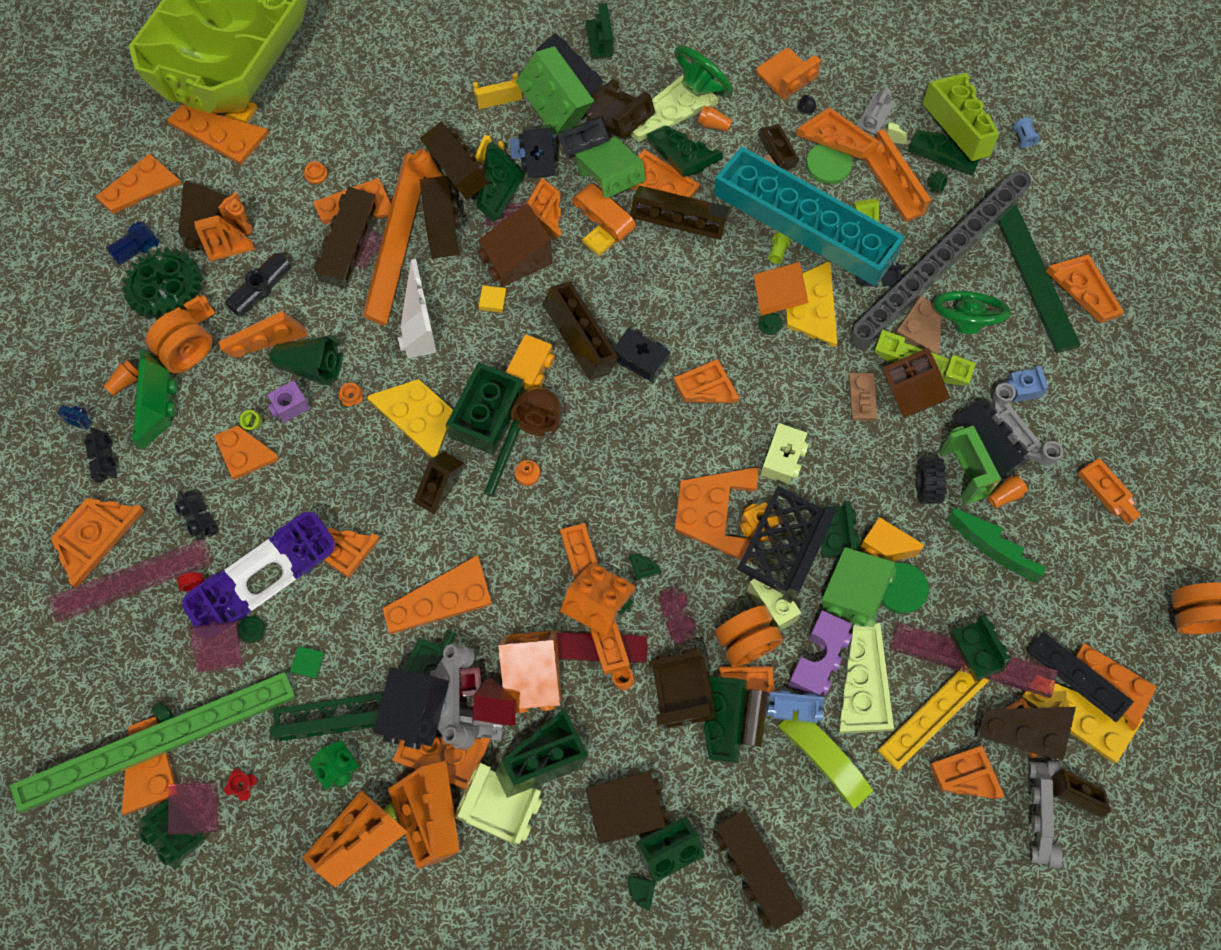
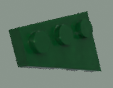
M667 125L647 133V142L683 178L723 159L722 151L718 149L712 151L706 148V144L701 141L695 143L687 139L686 134Z
M917 130L908 150L911 153L970 175L974 174L980 160L971 161L952 138H948L944 133Z
M492 141L486 146L483 168L486 170L484 177L489 183L478 191L476 207L494 222L499 219L525 173Z
M710 676L717 719L705 721L703 727L709 760L738 763L747 680Z

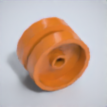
M184 309L171 311L159 318L150 327L145 339L148 349L172 373H183L208 355L213 342L211 335L206 329L199 325L196 318L189 311Z
M1221 583L1194 584L1176 589L1171 593L1173 609L1180 612L1175 616L1177 632L1181 634H1213L1221 632Z
M765 605L742 612L715 630L714 634L720 646L730 647L726 652V657L731 667H741L759 659L784 642L785 639L778 627H768L773 617Z

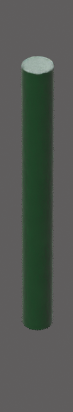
M515 417L484 491L485 495L494 496L519 434L520 428L517 424H520V422L516 421Z

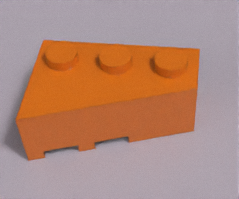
M446 761L422 766L388 789L401 826L408 831L405 836L418 869L440 863L460 852Z
M360 791L302 858L315 872L336 888L408 831L365 793Z

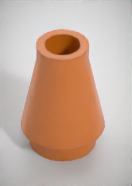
M704 105L697 123L702 124L704 128L728 132L733 119L728 118L711 105L709 107Z
M422 148L411 156L410 162L412 167L424 177L443 176L429 151H425Z
M126 360L124 363L120 362L109 380L103 385L104 388L115 396L118 392L138 380V369L129 360Z
M1018 475L1008 476L992 494L987 496V499L997 509L1000 506L1023 498L1024 494L1028 492V488Z

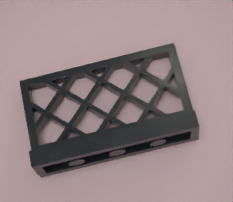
M777 486L736 570L782 593L781 599L792 603L804 584L837 510L829 506L822 509ZM778 496L788 500L791 507L780 509L777 502ZM807 510L815 514L813 520L804 522L800 511ZM794 513L798 523L788 526L783 515ZM777 516L781 527L771 530L767 519ZM801 529L804 540L795 542L790 531ZM784 532L789 544L778 546L774 535ZM767 536L772 548L761 550L757 539ZM791 549L795 560L785 563L780 551ZM775 553L779 564L768 567L764 555ZM758 557L762 568L755 570L747 566V560ZM782 570L785 577L783 584L773 579L772 571Z

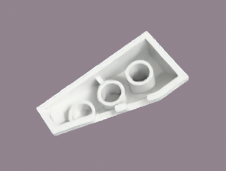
M412 259L410 263L401 320L402 336L398 337L400 350L406 351L407 358L436 353L416 259Z

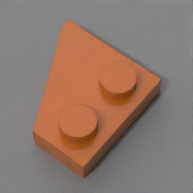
M718 359L674 377L673 382L684 402H739V396Z
M238 425L214 435L233 480L279 461L276 453Z
M983 746L930 764L941 792L991 799L1004 797Z

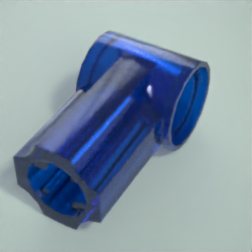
M139 221L129 227L127 235L110 244L106 249L116 263L121 265L138 253H147V250L157 247L159 239L145 222Z

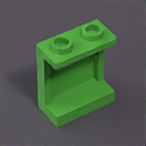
M613 137L610 141L575 154L579 174L583 178L591 175L601 185L602 195L605 198H609L645 181L643 161L617 137Z
M974 425L965 429L963 426L957 427L949 433L950 435L943 443L944 445L939 454L942 457L955 453L970 482L961 495L964 504L967 505L987 498L1001 478Z
M845 547L822 598L824 611L838 618L850 620L857 626L874 628L876 624L875 616L888 584H893L896 576L895 562Z

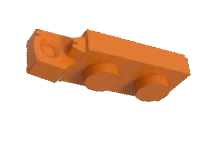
M1096 459L1077 473L1114 516L1120 515L1127 525H1130L1139 518L1141 514L1133 506L1135 504L1132 499L1133 495L1101 459Z

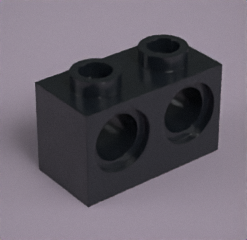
M603 115L558 134L566 157L611 139Z

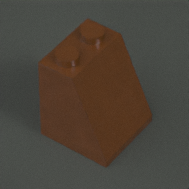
M529 203L523 205L478 240L480 248L477 251L478 256L483 264L487 262L490 267L488 272L493 282L498 281L501 287L552 264L551 239Z

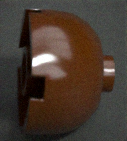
M531 387L521 392L515 400L511 409V418L513 420L515 417V420L520 422L517 426L524 432L535 436H544L546 432L554 434L561 423L563 408L559 398L553 392L540 387Z

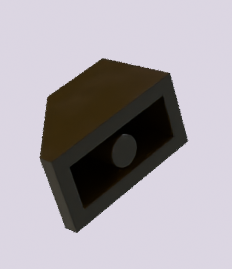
M444 451L431 458L413 502L435 514L458 482L465 463Z

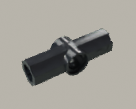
M274 253L259 269H253L246 274L245 282L225 301L226 306L238 317H242L257 301L270 295L272 287L292 268L291 264L280 253Z

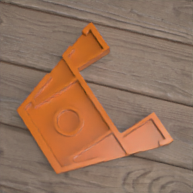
M759 468L682 480L680 482L675 531L741 561L751 539L725 535L730 489L756 492Z

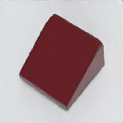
M481 666L459 669V697L473 696L483 684Z

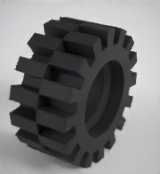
M919 458L920 460H918L916 465L917 472H915L916 492L919 503H943L947 491L945 488L947 486V472H945L946 465L942 458Z

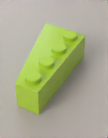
M968 73L929 82L922 103L971 161L991 156L999 133L990 115L984 112L985 105L982 100H978L975 86L970 85Z

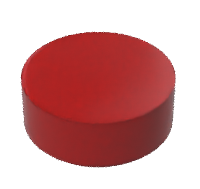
M193 572L179 576L177 578L178 590L182 592L191 591L205 581L204 575L199 572Z

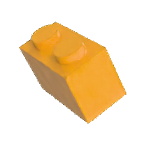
M525 334L505 373L523 379L525 390L531 387L541 388L545 379L543 373L546 368L550 369L555 359L552 344Z

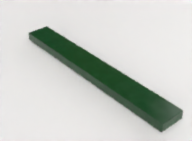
M996 189L986 191V198ZM1016 204L997 222L1055 353L1079 348L1081 344Z

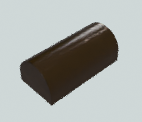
M777 124L759 129L758 136L776 165L786 171L794 168L800 159L781 125Z
M754 689L746 690L741 744L762 747L769 692Z
M1060 769L1053 775L1051 780H1053L1054 797L1097 817H1104L1111 812L1104 788L1064 769Z

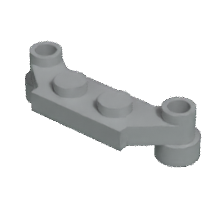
M1008 383L999 384L994 390L992 398L993 406L998 411L995 414L1001 422L1005 421L1013 430L1011 435L1016 442L1020 440L1029 450L1027 456L1031 461L1041 463L1044 466L1056 463L1063 455V447L1055 441H1049L1042 445L1011 407V401L1016 395L1014 387Z
M449 644L444 648L443 658L435 670L431 671V676L449 681L437 729L443 735L445 743L452 744L457 749L468 750L474 744L475 735L470 728L462 727L459 724V669L470 667L475 655L470 647Z
M1046 760L1045 762L1029 761L1028 777L1035 779V787H1032L1031 790L1032 804H1036V815L1032 816V831L1036 832L1037 839L1036 846H1030V862L1047 864L1051 868H1061L1062 847L1061 845L1052 844L1054 838L1053 780H1051L1053 775L1060 770V764L1056 760Z

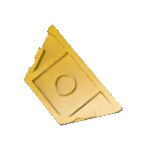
M826 262L803 273L809 303L785 309L786 327L796 332H803L810 338L820 339L829 343V346L836 347L838 343L831 264Z
M418 379L367 397L368 401L427 455L433 458L439 454L440 447L447 434L446 423L453 409Z

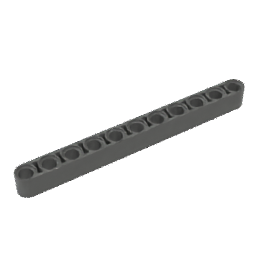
M1024 171L1012 173L855 324L849 339L852 346L857 349L869 347L880 336L882 330H886L1013 208L1023 198L1031 184V178L1028 173ZM922 272H926L930 276H926ZM906 287H910L914 291H909ZM890 302L896 303L898 307L891 305ZM874 318H880L883 322H878ZM858 333L865 334L867 338L860 337Z

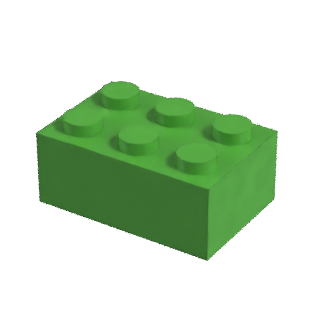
M555 46L535 52L515 81L545 124H550L551 132L556 136L560 132L576 126L595 102Z

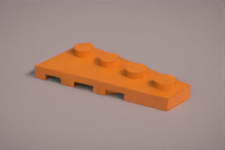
M183 104L167 119L169 125L240 165L246 161L269 134L266 128L214 113L199 111Z
M478 555L385 606L383 612L389 634H395L491 606L492 602Z

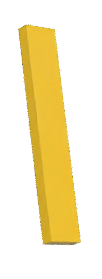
M965 665L877 751L898 771L993 676L974 681Z

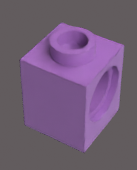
M294 380L267 394L271 401V404L267 405L274 418L280 417L283 423L310 409ZM292 401L289 405L282 406L284 402Z

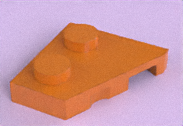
M541 178L536 183L525 204L529 203L547 234L557 239L562 233V230L558 229V220L561 218V209L559 207L561 201L560 191L544 178Z
M219 215L194 221L195 228L209 261L255 250L251 239Z
M327 528L335 541V549L323 561L350 579L380 541V538L376 534L369 536L356 534L354 531H337L336 529Z

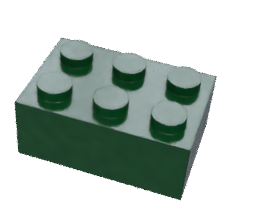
M478 362L446 423L448 437L495 455L512 420V406L520 393L525 391L524 380Z

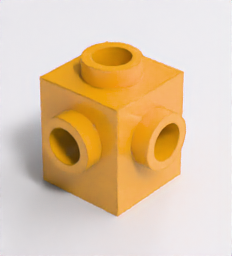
M766 502L760 505L757 503L752 504L744 510L740 528L745 537L752 538L760 522L758 519L762 518L768 506ZM777 516L767 519L771 530L778 527L779 520ZM767 536L757 539L758 542L769 540Z

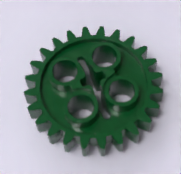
M157 248L155 255L148 251L146 259L141 256L138 257L139 264L131 263L133 271H125L129 278L122 279L125 284L122 287L125 293L124 298L131 309L135 310L139 316L144 314L148 320L154 316L156 321L165 313H169L178 307L181 310H187L184 304L192 300V298H196L197 295L200 297L197 290L203 289L200 283L203 281V277L200 274L199 266L193 258H189L186 252L181 255L179 249L172 253L169 248H166L165 252L161 253L159 248Z

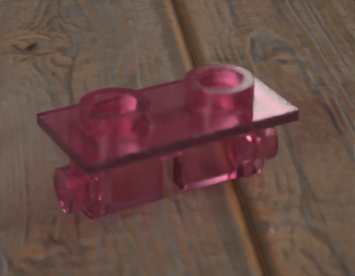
M671 586V594L670 591L660 593L659 603L665 618L674 615L675 619L667 621L666 625L671 640H674L675 644L685 642L684 637L692 640L696 639L694 635L696 625L693 618L688 616L686 607L689 604L685 593Z

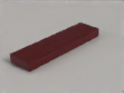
M557 633L559 660L599 662L591 634ZM621 635L629 663L646 664L647 636Z

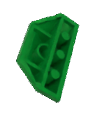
M140 349L132 441L138 449H145L171 426L172 417L176 416V404L173 402V394L178 393V383L170 372L148 351Z

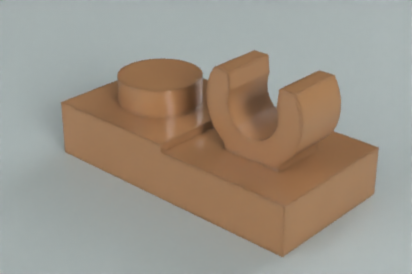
M849 373L852 421H877L874 373Z

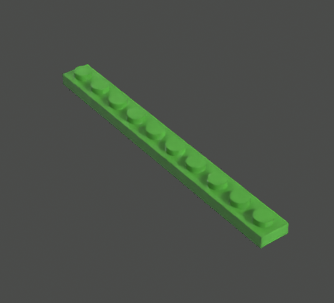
M283 672L11 784L10 788L18 812L24 813L296 699L286 673Z

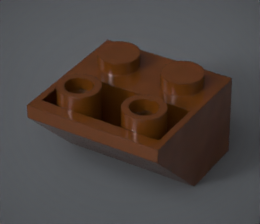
M929 347L882 368L886 382L903 418L910 417L950 399L940 370Z

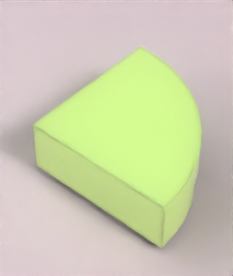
M889 122L886 133L892 142L907 144V133L901 130L899 125Z

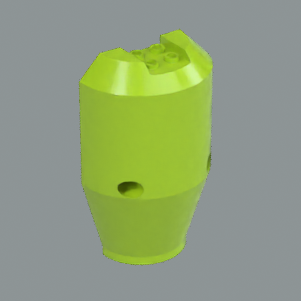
M162 0L129 45L134 68L151 88L170 102H181L191 108L208 113L239 112L246 108L301 26L308 0Z

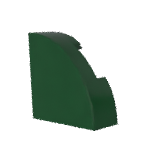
M640 554L629 555L636 581L661 574L657 563Z
M628 875V888L632 899H634L638 906L650 911L656 883L651 880Z

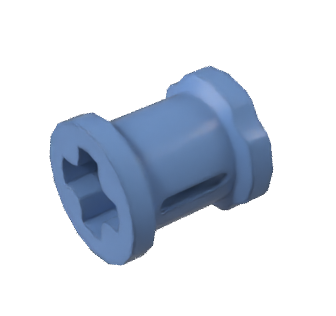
M1029 117L1017 121L1012 127L1013 131L1020 138L1019 144L1021 148L1034 146L1041 139L1039 134L1035 133L1032 126L1033 120Z

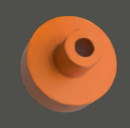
M522 461L515 468V478L522 486H533L540 479V468L533 461Z

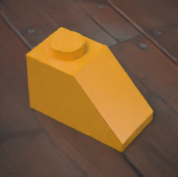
M879 517L859 549L863 553L895 561L917 557L924 544Z

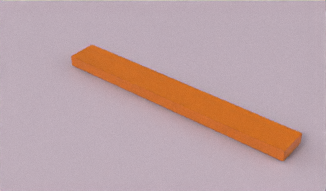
M409 152L404 155L362 314V317L383 326L388 322L421 192L420 179H424V176L412 167L410 162L412 154Z

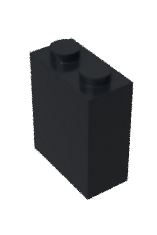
M390 667L373 733L384 735L383 741L399 745L400 740H404V746L420 750L421 745L433 747L449 681L426 674Z

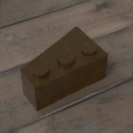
M448 176L420 179L431 259L460 255L456 229L460 228L458 214H455L458 213L454 184L449 185Z
M1076 707L982 710L976 737L1056 761H1063Z

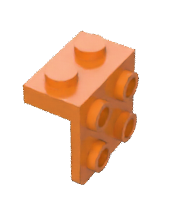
M786 48L757 67L756 74L785 100L817 78L821 60L814 55L804 62L791 49Z
M589 564L568 587L560 612L607 637L612 630L618 611L634 593L635 586L601 566Z

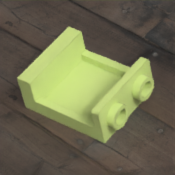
M482 763L477 764L454 814L455 819L514 845L520 844L521 840H526L530 832L531 825L528 822L532 813L536 814L542 802V799L539 798L541 790L531 788L507 798L496 776V772L490 770L491 767Z

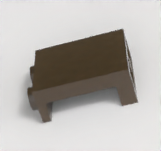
M612 79L591 96L595 102L585 113L587 121L603 115L609 133L624 139L656 112L649 93L644 91L638 97H634L621 91L617 80Z
M697 648L684 649L681 651L682 654L674 656L672 654H661L656 656V660L649 661V667L654 671L660 714L656 715L657 725L663 729L717 719L707 655L697 650Z
M651 771L586 788V796L599 847L610 845L611 842L660 830L665 827V822H669L665 805L660 806L657 795L661 794L658 778H652Z

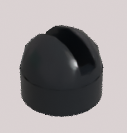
M806 94L801 97L797 105L798 112L806 115L814 113L817 108L816 100Z

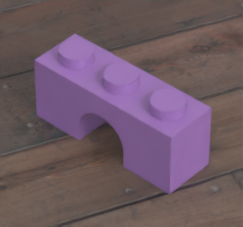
M822 610L808 640L821 647L824 657L818 662H812L801 657L787 687L802 694L813 693L818 697L821 694L826 696L832 681L828 680L831 670L836 672L842 660V657L838 656L841 647L846 649L853 634L849 633L852 624Z

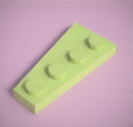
M682 75L652 99L656 113L629 135L637 142H640L647 138V133L665 125L671 127L700 113L704 105L707 107L717 105L719 98L713 93L700 94L699 96L692 94L682 85Z
M876 623L874 628L869 626L860 627L854 624L851 631L853 635L849 646L838 734L892 731L894 724L881 625Z

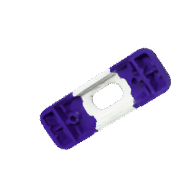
M304 512L275 531L272 537L225 570L215 573L189 591L183 599V609L202 636L214 637L236 621L246 618L249 612L303 574L311 573L316 565L333 553L335 541L315 513ZM278 563L283 570L281 578L262 592L252 594L247 588L248 579L268 564Z

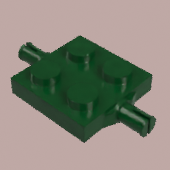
M447 629L441 643H431L419 638L404 670L431 676V671L437 668L443 658L444 648L452 644L457 634Z

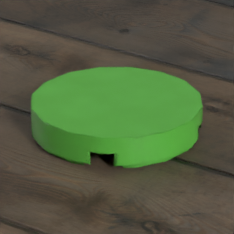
M821 144L816 145L810 150L806 160V168L809 175L817 182L822 184L830 183L829 185L843 182L849 176L853 165L851 155Z

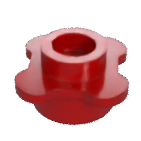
M235 769L231 772L227 785L224 787V792L228 796L235 795L241 801H247L251 796L250 791L252 787L257 784V777L253 774L247 775L241 769ZM240 782L243 783L242 787H238Z

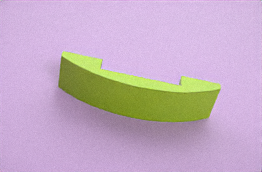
M882 330L874 352L892 364L924 349L904 343L905 337ZM932 353L944 383L969 385L976 365L975 362L952 355L949 359Z
M793 711L792 720H783L777 726L835 786L834 789L853 810L873 792L869 783L851 760L815 723L798 721V712Z

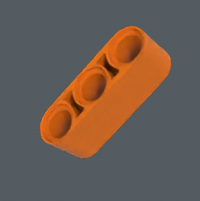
M589 183L572 197L574 206L576 208L580 207L584 211L582 213L592 222H597L616 239V243H619L636 229L633 218L611 198H605L602 195V191L596 185Z

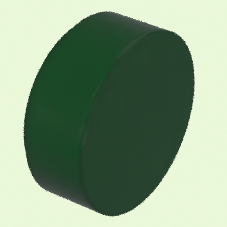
M256 616L246 617L238 625L239 637L249 644L259 642L266 632L265 624Z
M158 701L151 707L161 723L174 718L172 712L162 701Z

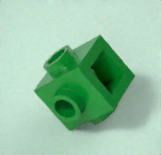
M342 740L321 748L308 763L325 790L336 786L339 789L345 787L353 780L352 775L359 768Z

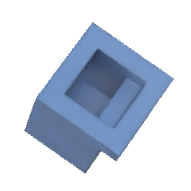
M1041 366L1032 370L1011 373L1005 382L1011 384L1016 391L1013 402L1042 398L1048 389Z

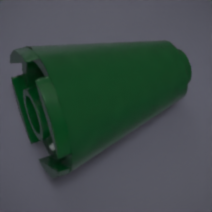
M333 336L278 343L271 349L269 354L270 361L275 368L328 386L333 385L331 383L332 378L334 380L338 379L343 360L342 353H338L337 346H341L340 342Z

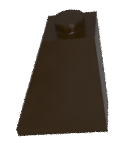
M185 180L178 233L183 241V245L191 251L198 249L206 252L195 228L194 221L217 215L223 218L218 206L228 196Z

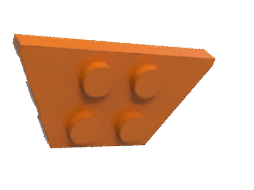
M86 498L51 537L52 543L59 553L60 562L68 574L69 583L76 589L143 514L144 509L141 506L120 505L119 502H101L97 499Z

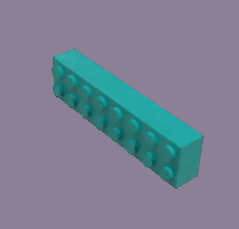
M743 146L739 148L715 178V196L873 286L878 284L900 254L905 236Z

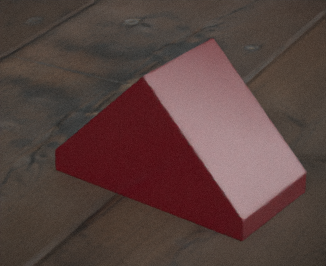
M487 678L473 695V720L507 726L516 725V699L493 678Z

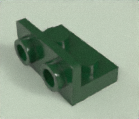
M607 3L598 4V13L594 15L595 19L586 20L585 22L591 58L613 56V34Z
M844 501L842 506L831 507L837 511L820 546L822 558L841 557L845 547L857 550L860 546L859 534L854 532L853 525L856 524V511L851 509L850 501Z
M986 615L979 616L976 623L952 630L950 636L974 681L1005 671L1010 662L1009 651L1005 645L1001 644L994 624L989 622Z
M167 799L140 820L139 836L146 845L151 844L157 851L159 860L166 866L170 865L173 870L179 868L181 860L205 842V837L170 799Z

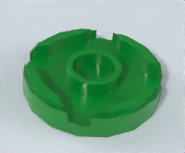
M895 563V579L893 584H888L881 604L889 611L897 614L918 611L927 600L929 594L928 581L924 573L916 566L908 563Z

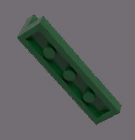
M378 693L273 709L274 726H270L271 738L275 742L374 728L383 694ZM377 700L378 711L364 713L359 711L366 702ZM359 703V705L356 708L353 707L351 704ZM342 705H347L353 710L350 715L337 717L332 715ZM332 707L329 712H327L324 708ZM319 709L326 714L323 719L305 720L311 710ZM305 711L302 716H300L298 713H296V712ZM292 713L299 718L296 723L283 725L280 723L281 714Z

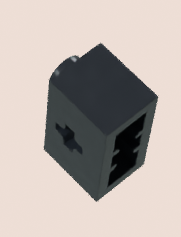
M550 124L522 127V134H518L519 147L524 148L525 157H521L522 172L527 171L528 178L556 175ZM534 146H538L540 150H543L539 152V156L535 157L534 153L530 152L534 151Z
M627 328L613 348L619 357L617 360L618 364L653 384L669 362L670 351L663 344L655 343L647 339L640 331H633L630 328Z

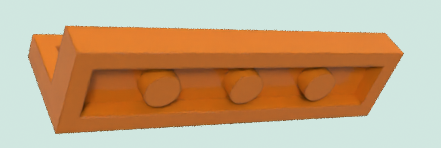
M884 129L878 131L876 139L879 141L878 149L863 159L905 223L925 215L931 198Z

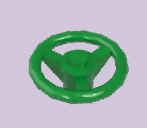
M679 45L675 48V58L684 69L681 83L688 91L696 96L715 93L719 96L728 97L732 94V84L712 61L688 46ZM684 55L693 59L692 65L688 62Z
M971 291L942 293L936 296L932 303V307L937 314L951 320L955 325V329L965 334H977L985 326L1001 324L1008 320L1011 314L1010 307L1002 300ZM960 300L956 306L958 309H950L943 306V303L947 301ZM983 303L991 305L999 311L986 310L987 307Z

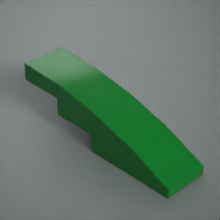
M953 508L948 515L947 521L966 540L989 558L1034 583H1037L1043 577L1046 567L1021 557L1025 547L1001 538L1002 527L956 508Z

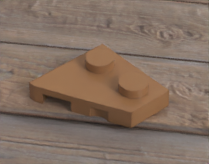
M920 296L898 328L896 335L905 337V340L918 348L926 349L929 347L932 353L938 355L940 350L941 316L933 309V302Z

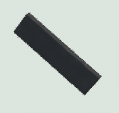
M1045 631L1041 633L1027 651L1028 654L1116 723L1135 702Z

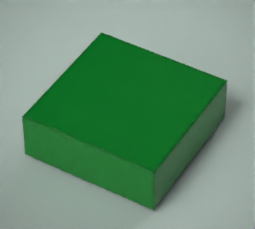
M298 646L290 673L317 680L325 653Z

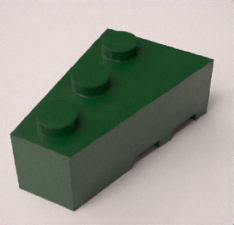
M565 708L559 711L553 719L540 727L534 735L526 739L501 761L496 771V776L507 798L581 769L588 758V754Z

